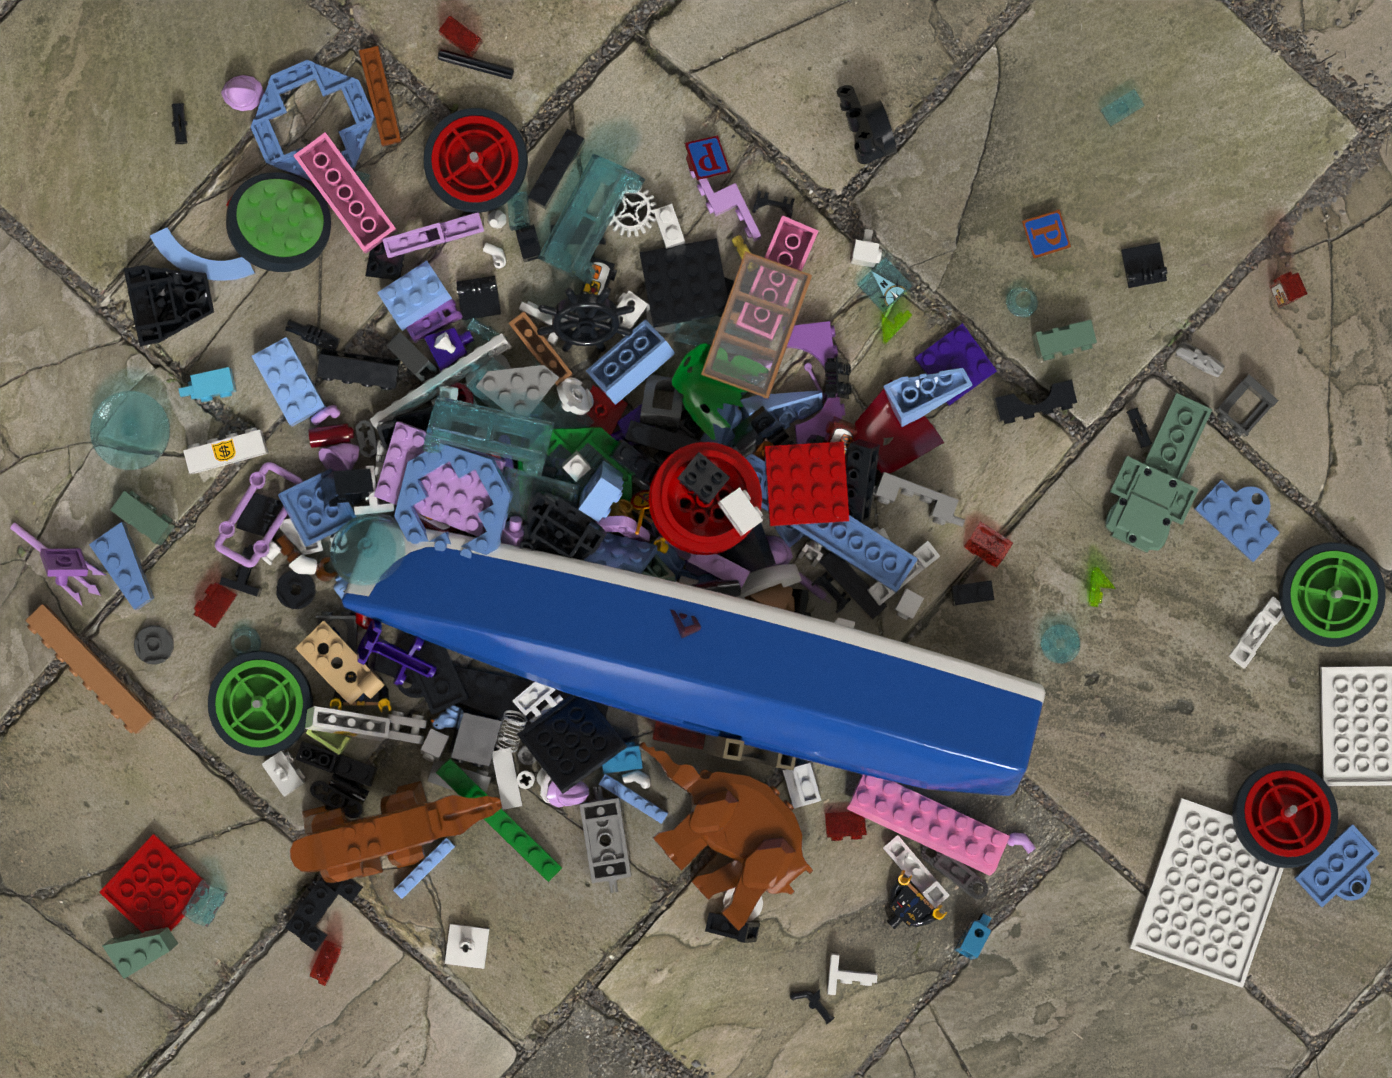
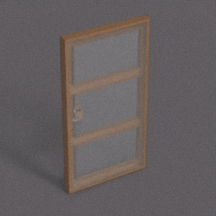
M745 251L701 375L768 399L812 275Z

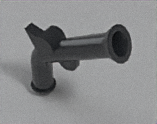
M820 989L815 993L808 990L790 992V999L792 1001L807 998L810 1001L809 1008L816 1009L825 1020L826 1025L835 1018L829 1014L819 1001Z

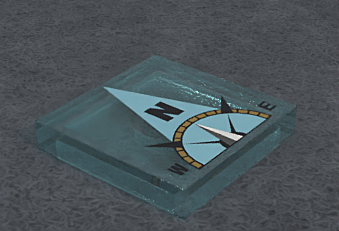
M886 257L857 283V286L883 313L912 287Z

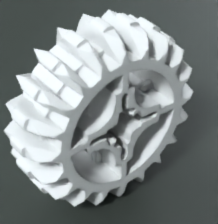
M624 184V191L621 192L620 188L617 187V195L613 192L610 193L613 200L606 199V203L611 206L604 207L605 211H610V213L605 215V218H612L608 225L611 226L615 223L613 231L615 232L620 228L619 234L621 236L624 234V231H627V237H631V231H634L635 236L638 237L639 229L645 234L644 226L649 229L652 228L648 221H656L651 216L654 215V211L651 208L656 207L657 203H650L654 199L653 195L646 197L649 193L648 189L641 193V185L638 186L637 190H634L635 186L631 184V190H627V185ZM634 195L642 200L632 203L626 196ZM621 200L624 209L615 216V206ZM627 204L631 208H636L634 210L635 217L631 213H625V211H628ZM646 205L647 214L641 222L638 211ZM630 218L636 225L627 226L619 221Z

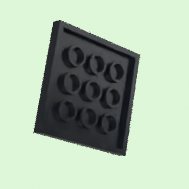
M717 238L677 245L668 249L660 248L639 252L654 328L723 315L728 301V293Z
M572 694L517 734L562 794L627 748L625 742L591 700Z

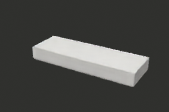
M502 750L493 751L492 758L502 809L522 806L512 753Z

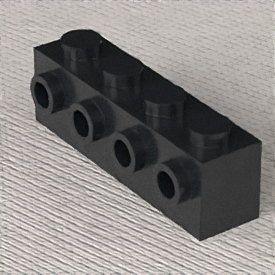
M322 349L319 354L317 377H322L326 381L336 379L342 380L341 382L345 384L355 382L361 383L365 387H372L374 385L380 386L384 390H392L398 384L400 360Z
M858 439L851 442L847 448L846 479L849 515L863 524L870 520L880 445Z

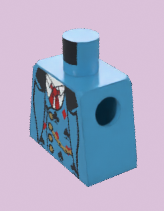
M981 913L977 921H971L954 950L970 960L978 958L992 931L987 928L992 918ZM975 930L978 931L979 937L975 936Z

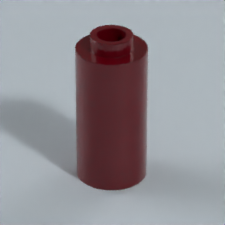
M348 423L308 430L311 448L351 443V439L354 438L353 427H349Z

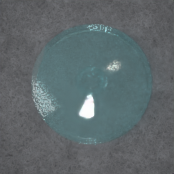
M123 391L109 396L97 407L91 420L90 437L95 451L106 463L123 470H138L150 466L162 456L170 439V422L164 408L154 398L137 391Z
M380 513L364 514L353 518L340 528L332 541L330 557L336 572L346 582L359 586L373 585L387 579L401 565L405 557V541L400 526L393 517Z

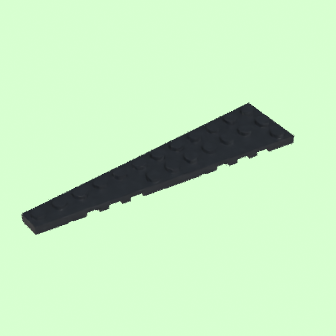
M377 653L374 670L395 678L401 664ZM454 666L469 698L460 702L461 704L487 714L499 716L500 719L504 717L503 714L507 710L522 713L513 700L534 682ZM406 677L404 682L412 684V679ZM557 689L550 694L553 699L559 694L563 699L571 695ZM543 700L536 707L541 711L549 703ZM592 701L606 718L608 706ZM532 711L526 715L527 723L526 725L524 724L525 728L531 724L529 720L535 716ZM506 713V714H505V715H514V716H506V717L509 718V719H514L513 721L517 720V721H520V722H525V721L522 720V719H524V718H523L522 716L518 715V714H515V713Z

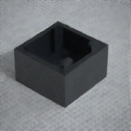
M370 469L332 471L320 481L324 504H329L330 507L337 506V503L352 502V505H359L362 500L374 492Z

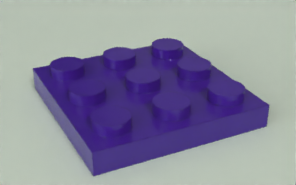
M963 323L914 358L926 375L959 368L965 370L972 386L946 402L948 406L997 372Z

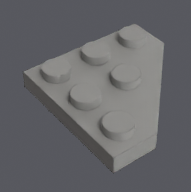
M544 365L487 371L476 385V388L523 424L559 377Z

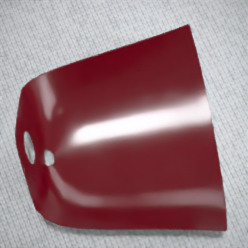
M884 389L860 415L851 429L854 441L860 439L880 445L877 469L881 473L889 474L895 472L944 444L939 433L925 416L902 427L892 410ZM884 438H893L889 444L883 446Z

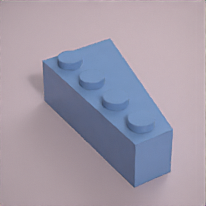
M125 522L119 523L89 544L134 610H139L154 599Z

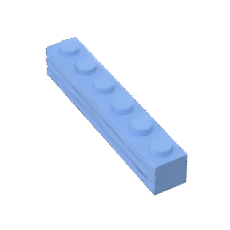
M607 774L604 775L599 783L603 788L661 824L668 815V812Z
M446 838L393 891L403 899L455 845Z

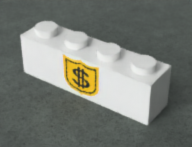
M256 427L245 430V434L242 435L237 433L228 434L226 439L220 441L218 438L207 440L205 445L200 446L199 443L187 446V450H183L190 474L268 454L263 432L257 430Z
M314 706L307 709L305 729L382 741L388 738L390 719Z

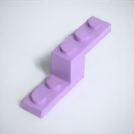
M688 168L692 178H695L696 176L694 171H690V169ZM707 178L698 180L699 185H697L701 196H706L708 202L705 204L710 214L714 213L716 217L737 207L738 209L735 210L736 215L740 221H744L746 225L744 231L748 239L752 238L754 242L761 239V234L736 183L714 193Z
M478 212L382 240L387 257L392 258L484 232V228Z
M674 547L678 556L722 580H738L741 589L750 573L747 569L718 554L694 555Z

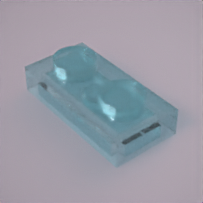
M527 191L516 193L508 201V217L511 231L530 227Z

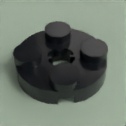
M291 570L279 578L276 595L280 603L285 607L303 609L314 600L316 584L309 574H298ZM294 584L301 586L300 594L297 596L296 593L295 595L291 593Z

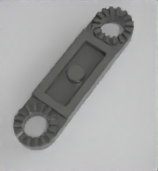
M924 845L921 848L922 859L974 899H982L987 895L988 884L964 864L936 851L935 857L930 858L926 855L925 851L928 847ZM974 884H981L983 886L982 894H975L973 891Z

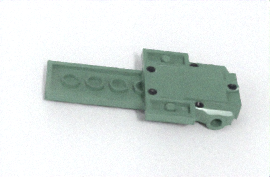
M1175 393L1144 463L1126 456L1111 487L1110 493L1119 496V499L1110 507L1104 520L1105 528L1111 533L1110 537L1148 553L1149 550L1158 551L1164 546L1172 521L1183 525L1199 489L1180 479L1212 409Z

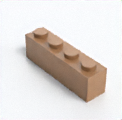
M522 312L509 322L511 328L539 364L546 366L559 377L555 382L556 386L565 379L574 376L545 337L537 334L538 328L525 312Z

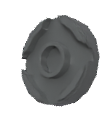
M150 625L143 628L137 634L134 640V650L138 658L143 662L157 665L165 662L171 656L174 650V640L167 629L161 626Z

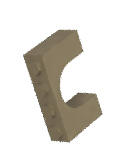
M709 735L705 737L703 753L794 771L795 757L744 745V741Z

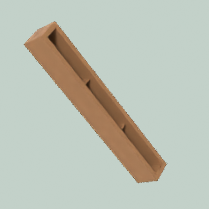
M42 604L25 620L29 624L27 626L33 634L36 635L38 633L43 638L41 642L48 649L51 647L56 652L54 655L62 663L65 661L70 666L68 669L75 677L79 675L84 680L82 684L89 691L93 690L97 694L96 698L101 704H107L111 708L110 713L116 719L120 718L125 723L123 725L125 729L131 734L133 732L139 734L156 717L47 604Z

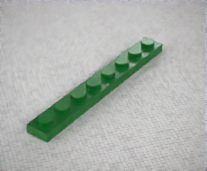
M451 758L436 771L461 797L478 798L489 796ZM502 808L494 815L484 819L548 882L562 869V866Z

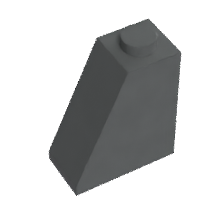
M401 332L392 337L386 345L423 383L440 374V371Z

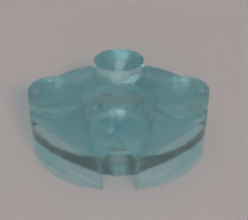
M1057 624L1049 627L1043 633L1040 647L1048 660L1063 664L1072 661L1080 651V638L1072 627ZM1062 638L1065 640V648L1062 649L1060 647L1059 650L1056 648V640H1061Z

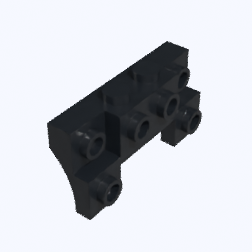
M322 877L318 882L314 880L308 888L310 893L306 898L302 896L296 904L298 909L285 928L316 952L328 936V934L316 926L338 895L352 903L363 886L353 878L335 883L326 882Z

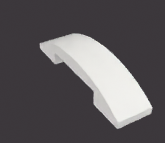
M929 541L911 554L918 558L900 588L940 557ZM876 582L867 590L879 606L895 594L894 591L880 582Z
M796 564L776 565L750 573L741 589V595L737 596V598L745 599L748 595L782 583L784 588L802 581Z
M1271 597L1244 631L1229 655L1232 660L1244 669L1252 660L1267 635L1284 615L1280 602L1276 598Z
M898 835L883 847L900 869L905 871L908 878L912 875V883L934 908L950 896Z

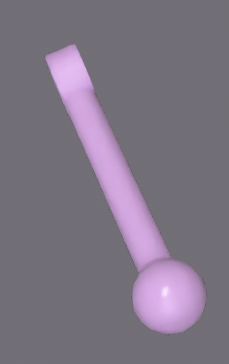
M806 363L804 369L809 372L817 390L822 391L814 373L811 370L812 365L810 363ZM822 391V398L825 401L827 395Z

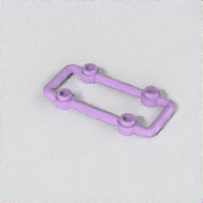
M272 462L264 463L258 472L251 474L249 479L250 486L229 520L219 525L220 534L215 541L216 550L245 567L255 566L261 557L268 555L269 543L288 514L283 506L263 540H259L254 544V554L250 560L223 545L226 538L234 535V525L256 489H260L265 485V475L268 470L275 472L296 485L303 482L300 477Z

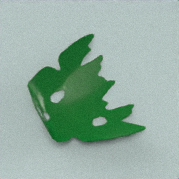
M702 343L685 355L672 378V385L679 393L683 394V405L693 420L712 440H715L713 424L721 428H731L730 424L718 413L717 409H723L724 403L743 407L740 401L742 397L741 392L747 391L701 375L711 348L710 344ZM720 347L712 369L716 372L752 385L754 384L743 378L742 375L758 377V373H769V370L763 365L741 355L735 356L729 362L727 352ZM691 356L689 363L683 366L686 359ZM692 367V372L688 373L687 370ZM701 404H706L710 408L708 414L702 411L700 408Z

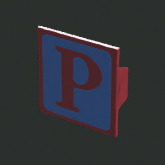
M718 135L684 143L688 153L686 156L687 164L690 171H694L697 180L731 172Z

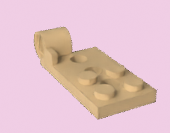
M326 621L319 624L295 648L350 705L363 693L371 699L385 685L366 663L363 665L357 662V654ZM321 643H326L329 646L328 653L324 655L318 651V646ZM335 657H339L343 661V665L339 669L332 666V660ZM350 671L354 672L357 676L356 681L353 683H349L346 680V674Z

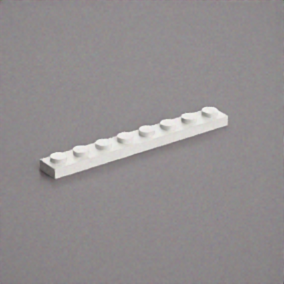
M502 333L492 337L489 342L477 347L466 357L460 358L454 365L443 369L434 378L426 380L423 385L409 391L406 396L394 401L391 406L377 412L370 419L372 425L377 429L378 425L393 420L395 416L415 410L438 395L440 386H451L512 347Z

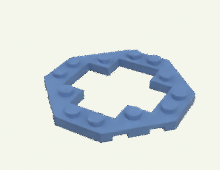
M305 60L271 75L255 119H253L251 129L268 165L311 181L293 156L303 148L284 155L270 123V120L288 113L280 94L315 79L323 97L342 89L356 122L355 125L338 131L346 148L341 154L352 169L356 167L375 115L358 79Z
M439 443L408 461L394 514L408 542L413 544L436 542L434 547L438 551H444L447 544H451L448 532L428 541L426 529L413 507L429 497L420 479L450 462L458 478H462L476 470L494 504L478 513L487 532L462 545L461 547L466 549H463L460 555L471 558L472 551L487 555L499 548L502 530L505 528L508 516L507 511L513 493L495 459L487 456L484 457L462 448L459 449L446 443Z

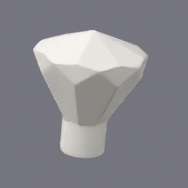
M493 210L488 215V223L493 228H502L506 224V215L501 210Z
M446 332L436 338L435 348L447 350L451 354L455 351L456 347L451 344Z

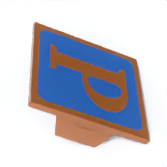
M1060 209L1022 221L1033 259L1071 247Z

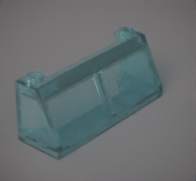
M593 154L538 259L568 277L590 284L596 272L594 264L590 262L595 249L626 191L629 193L638 192L645 179L630 169Z
M437 396L426 431L423 451L439 453L443 450L444 445L448 444L523 461V469L528 475L541 478L548 457L554 422Z

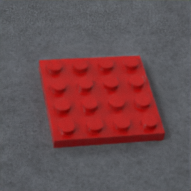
M844 442L764 446L769 526L849 521Z
M153 834L99 893L144 933L145 931L165 927L172 931L212 887L156 834Z

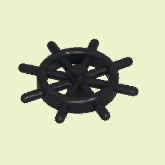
M567 288L565 293L568 298L559 302L555 308L547 305H540L538 307L540 312L552 315V325L539 328L537 334L543 336L555 333L565 342L562 346L564 352H568L573 345H596L600 352H604L606 347L603 342L611 339L616 333L627 336L633 333L632 329L620 326L619 316L632 313L635 307L627 305L617 308L607 298L610 294L608 288H604L599 295L588 292L586 294L581 292L579 295H576L572 288ZM564 318L569 321L561 322V319ZM611 318L609 322L602 321Z

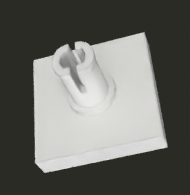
M450 924L445 964L484 969L490 929Z

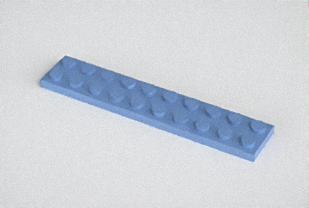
M751 453L746 459L752 465L759 478L762 491L761 508L768 511L765 462ZM850 515L848 522L790 525L895 593H897L918 558Z

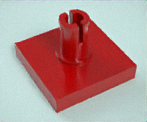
M593 385L590 390L594 400L593 407L585 415H577L575 421L587 427H602L611 435L628 403L621 400L615 405L600 388Z

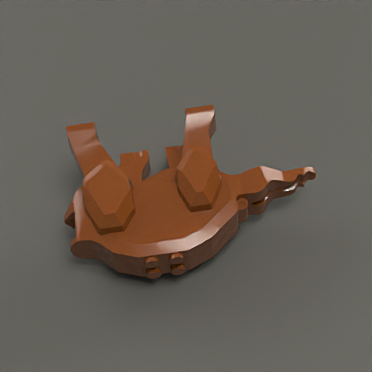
M645 742L639 745L640 748L661 764L671 781L690 794L692 801L691 812L672 830L658 832L652 838L681 871L707 845L712 850L734 859L710 874L696 876L691 882L708 900L714 894L735 888L730 903L721 913L738 931L745 925L765 891L770 894L788 893L792 895L795 891L789 884L804 871L809 874L813 872L802 854V832L795 814L792 812L794 807L787 800L782 801L778 797L781 793L773 785L769 787L746 775L723 772L711 773L708 770H702L698 774L691 765H678L674 763L665 751H655L654 747H647Z
M418 781L399 786L395 794L381 798V813L347 822L342 808L327 811L326 806L305 810L302 811L305 833L293 842L290 849V858L294 866L300 871H320L322 878L329 883L382 873L380 857L387 855L391 864L398 868L421 863V859L425 857L423 844L433 842L440 837L463 834L479 820L490 817L502 807L501 800L490 796L466 798L449 795L434 802H427L422 782Z

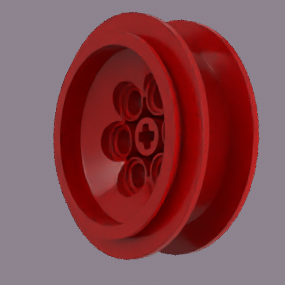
M699 442L684 446L675 451L656 471L649 490V510L658 532L671 545L681 551L694 555H713L732 548L743 540L751 530L740 536L718 505L721 501L718 493L709 504L706 503L704 505L703 502H700L697 494L694 496L692 490L689 492V489L682 483H679L680 481L677 479L697 453L700 452L730 477L720 491H726L730 495L740 487L742 491H747L751 497L750 503L753 507L757 506L759 510H761L762 491L754 468L739 452L723 444ZM680 500H687L690 505L689 508H681ZM716 509L722 512L723 516L720 520L713 517V511ZM694 514H700L703 517L702 524L694 522Z

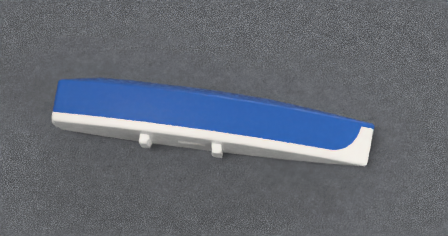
M374 522L370 526L342 597V604L346 609L568 694L709 736L744 741V745L923 789L999 796L1014 794L1028 768L1046 694L1041 684L907 643L854 629V621L838 617L833 623L690 586L699 582L696 579L681 576L678 583L538 550L532 551L528 548L521 549L519 546L500 543L497 550L487 555L472 551V557L467 558L460 555V552L466 549L461 546L475 539V537L448 532L451 544H447L444 551H438L434 547L436 542L413 544L407 541L399 525ZM426 529L428 541L445 533L444 531Z

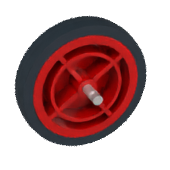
M469 108L450 114L433 129L425 146L424 170L430 187L443 202L461 211L481 213L501 207L518 192L527 172L528 154L522 135L508 119L491 110Z
M1292 763L1272 764L1252 773L1239 788L1234 799L1232 811L1234 829L1244 848L1259 861L1279 868L1303 866L1320 857L1335 837L1339 818L1335 797L1325 781L1308 768Z

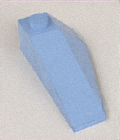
M821 390L770 394L768 399L756 395L740 400L743 404V407H741L743 421L761 406H764L776 420L761 432L763 438L769 437L780 427L787 429L790 427V423L795 420H803L823 408Z

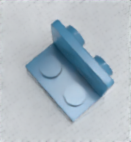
M635 742L625 743L627 748L602 765L603 774L642 769L639 745H635Z

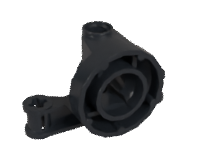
M844 85L839 87L836 92L841 100L840 108L842 111H846L850 131L856 132L855 139L857 142L854 145L857 161L860 164H869L873 160L897 153L892 128L882 102L877 101L861 106L852 86Z

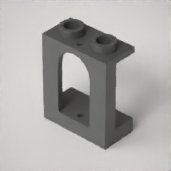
M650 375L647 377L640 423L679 430L684 396L673 387L672 378L660 375ZM655 389L674 392L672 410L652 408Z
M1247 375L1219 405L1215 412L1218 414L1217 418L1224 424L1227 422L1233 427L1231 430L1240 437L1242 435L1246 437L1268 410L1279 400L1251 375ZM1249 389L1263 402L1245 422L1238 424L1228 415L1229 410L1244 392Z
M321 611V615H316V618H318L317 626L323 621H326L329 625L334 619L343 620L347 625V644L357 654L358 624L355 621L356 616H353V612H341V616H333V612ZM321 643L318 646V651L323 655L328 653V645ZM335 657L332 663H343L341 658Z

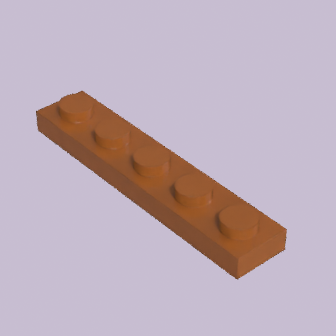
M375 46L359 50L382 146L400 143L402 141L379 47Z

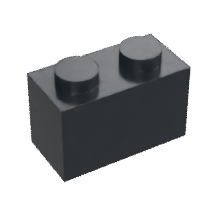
M992 580L950 586L953 606L994 600Z

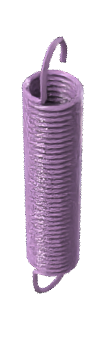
M799 572L802 580L800 583L821 600H826L827 593L816 585L812 587L811 584L813 582Z

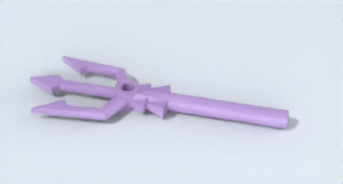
M13 523L10 527L11 530L39 552H41V549H48L18 524ZM85 561L87 568L92 571V575H106ZM73 576L88 588L89 593L101 596L96 585H91L81 576ZM68 585L61 586L82 606L79 593H75Z

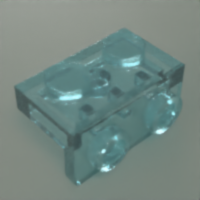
M201 880L182 914L195 924L208 927L213 922L215 914L220 906L223 905L228 893Z

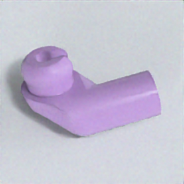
M330 405L311 417V422L317 426L329 415L332 418H337L341 412L337 409L336 405Z
M1016 832L1010 834L1007 842L1008 845H1022L1028 854L1036 849L1026 834Z

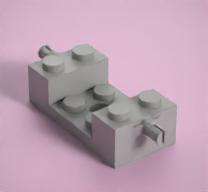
M885 472L881 475L878 486H874L873 495L877 497V502L888 505L889 502L893 503L899 489H901V494L912 497L917 495L922 502L928 504L932 503V501L934 502L929 517L933 518L932 522L942 526L945 523H953L961 527L964 525L965 519L954 516L958 499Z
M596 786L593 787L595 799L579 804L592 883L609 881L610 893H614L613 885L615 892H619L616 880L632 876L619 797H603L602 786H598L599 794ZM602 835L610 836V845L603 846L600 843V837Z

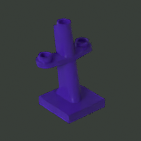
M374 619L371 620L357 648V662L365 665L370 653L375 652L401 664L393 681L395 685H402L407 675L404 673L406 667L426 677L432 678L437 667L413 655L416 650L420 651L424 643L423 639L418 636L415 637L409 650L405 651L380 638L379 635L382 631L381 622Z

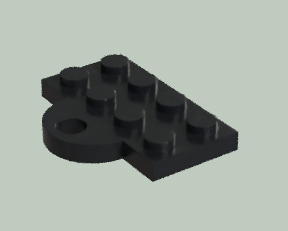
M416 636L400 642L403 650H409ZM424 640L420 651L416 650L413 655L436 666L437 669L432 678L426 677L406 667L404 673L407 674L406 677L412 679V686L409 688H404L400 684L397 686L408 697H424L433 715L469 698L447 648Z

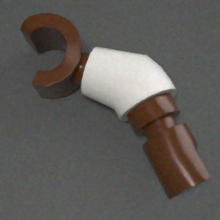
M285 534L277 539L282 547L280 552L283 556L286 555L288 557L289 567L298 574H316L317 578L324 582L331 581L338 574L335 571L327 573L323 568V565H327L330 562V557H325L317 563V560L308 558L304 554L301 555L299 551H295V546Z

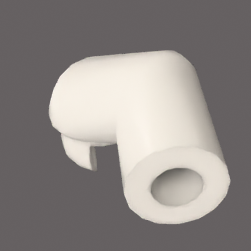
M486 242L483 252L492 255L493 264L496 268L504 267L506 265V257L503 249Z

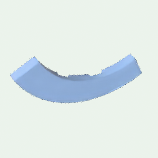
M168 227L150 235L160 253L181 270L206 273L207 279L212 281L237 280L255 274L250 262L243 257L233 260L215 261L192 254L176 241Z

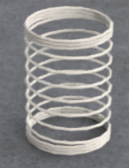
M507 710L503 714V723L501 722V725L511 723L519 727L524 726L527 723V718L520 712ZM515 713L522 716L526 721H513L514 719H509L506 716L514 715L505 714ZM505 733V735H509V736H512V737H515V738L518 737V736H513V735H510V734ZM504 736L497 738L496 741L499 742V740H501L505 743L512 744L516 746L514 748H517L515 750H507L495 744V746L498 749L509 753H513L518 750L519 745L517 746L515 742L519 741L520 739L512 740Z

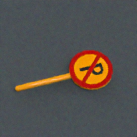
M649 490L636 493L630 500L634 509L641 510L635 531L636 535L639 534L644 511L649 509Z

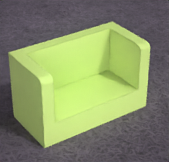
M310 729L306 732V734L338 755L343 753L352 739L351 736Z

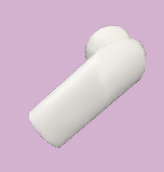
M640 770L622 775L624 784L635 781L641 784V787L644 789L651 786L649 775Z

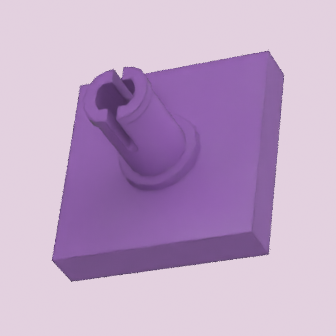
M80 548L41 549L40 557L48 577L56 576L55 582L57 585H67L68 576H87L88 568Z

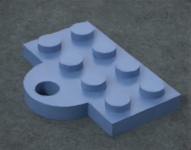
M1220 480L1194 508L1195 511L1252 562L1258 558L1280 533L1265 520L1270 512V500L1267 494L1257 487H1244L1235 492L1224 481ZM1255 493L1262 497L1259 505L1254 504L1251 500L1252 495Z
M607 533L597 551L592 555L590 554L584 561L641 574L657 553V545Z
M1351 824L1329 845L1320 857L1309 863L1294 879L1320 907H1323L1335 895L1345 900H1357L1362 898L1370 888L1371 877L1366 866L1380 853ZM1355 882H1360L1362 885V890L1359 893L1352 891V885Z

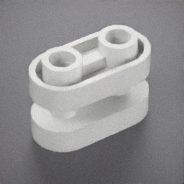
M398 711L388 714L387 718L392 723V729L389 730L388 734L389 739L423 744L424 736L419 735V729H426L427 721L423 720L424 716L412 714V718L404 717V712ZM400 724L412 726L411 734L399 732Z

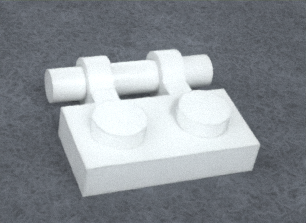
M534 682L517 696L513 702L525 716L531 711L534 713L535 716L529 720L533 723L564 699L560 694L553 699L550 694L555 691L554 688ZM543 700H546L549 704L539 711L536 706Z

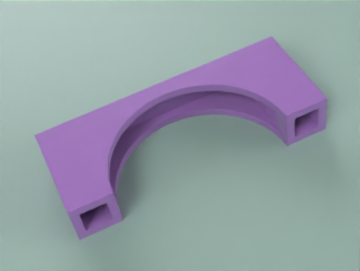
M830 321L794 325L787 348H796L810 353L825 369L827 358L838 357L837 345H833L832 338L835 337V328L830 326ZM836 376L828 377V380L836 379ZM837 394L836 398L827 397L824 407L815 417L794 426L797 444H806L807 439L811 435L825 437L823 442H830L835 429L843 428L847 430L846 423L842 422V416L845 415L844 404H840V398L837 397Z

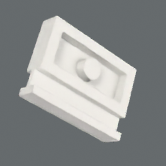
M811 763L796 766L794 771L783 770L794 809L821 801Z

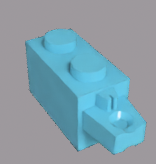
M230 367L190 375L191 381L188 382V386L179 388L180 397L191 395V399L201 400V402L212 401V397L219 395L220 398L230 397L233 392H237Z

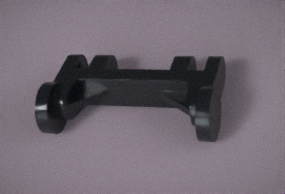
M758 190L752 213H755L756 210L763 206L769 205L781 208L788 218H792L794 198L791 199L790 204H787L788 197L784 196L782 203L769 200L768 192H765L764 198H760L761 191Z
M825 572L811 585L812 587L820 585L828 591L836 600L837 610L835 612L838 614L851 598L845 599L844 597L847 594L845 592L840 594L831 584L834 579L832 577L827 579L828 573Z

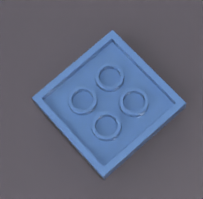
M331 468L278 494L305 547L359 521L349 502L337 503L335 507L324 504L320 481L332 472Z

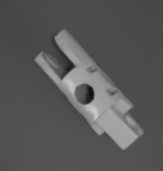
M1183 341L1178 345L1176 354L1187 361V363L1213 376L1219 377L1225 365L1216 358Z

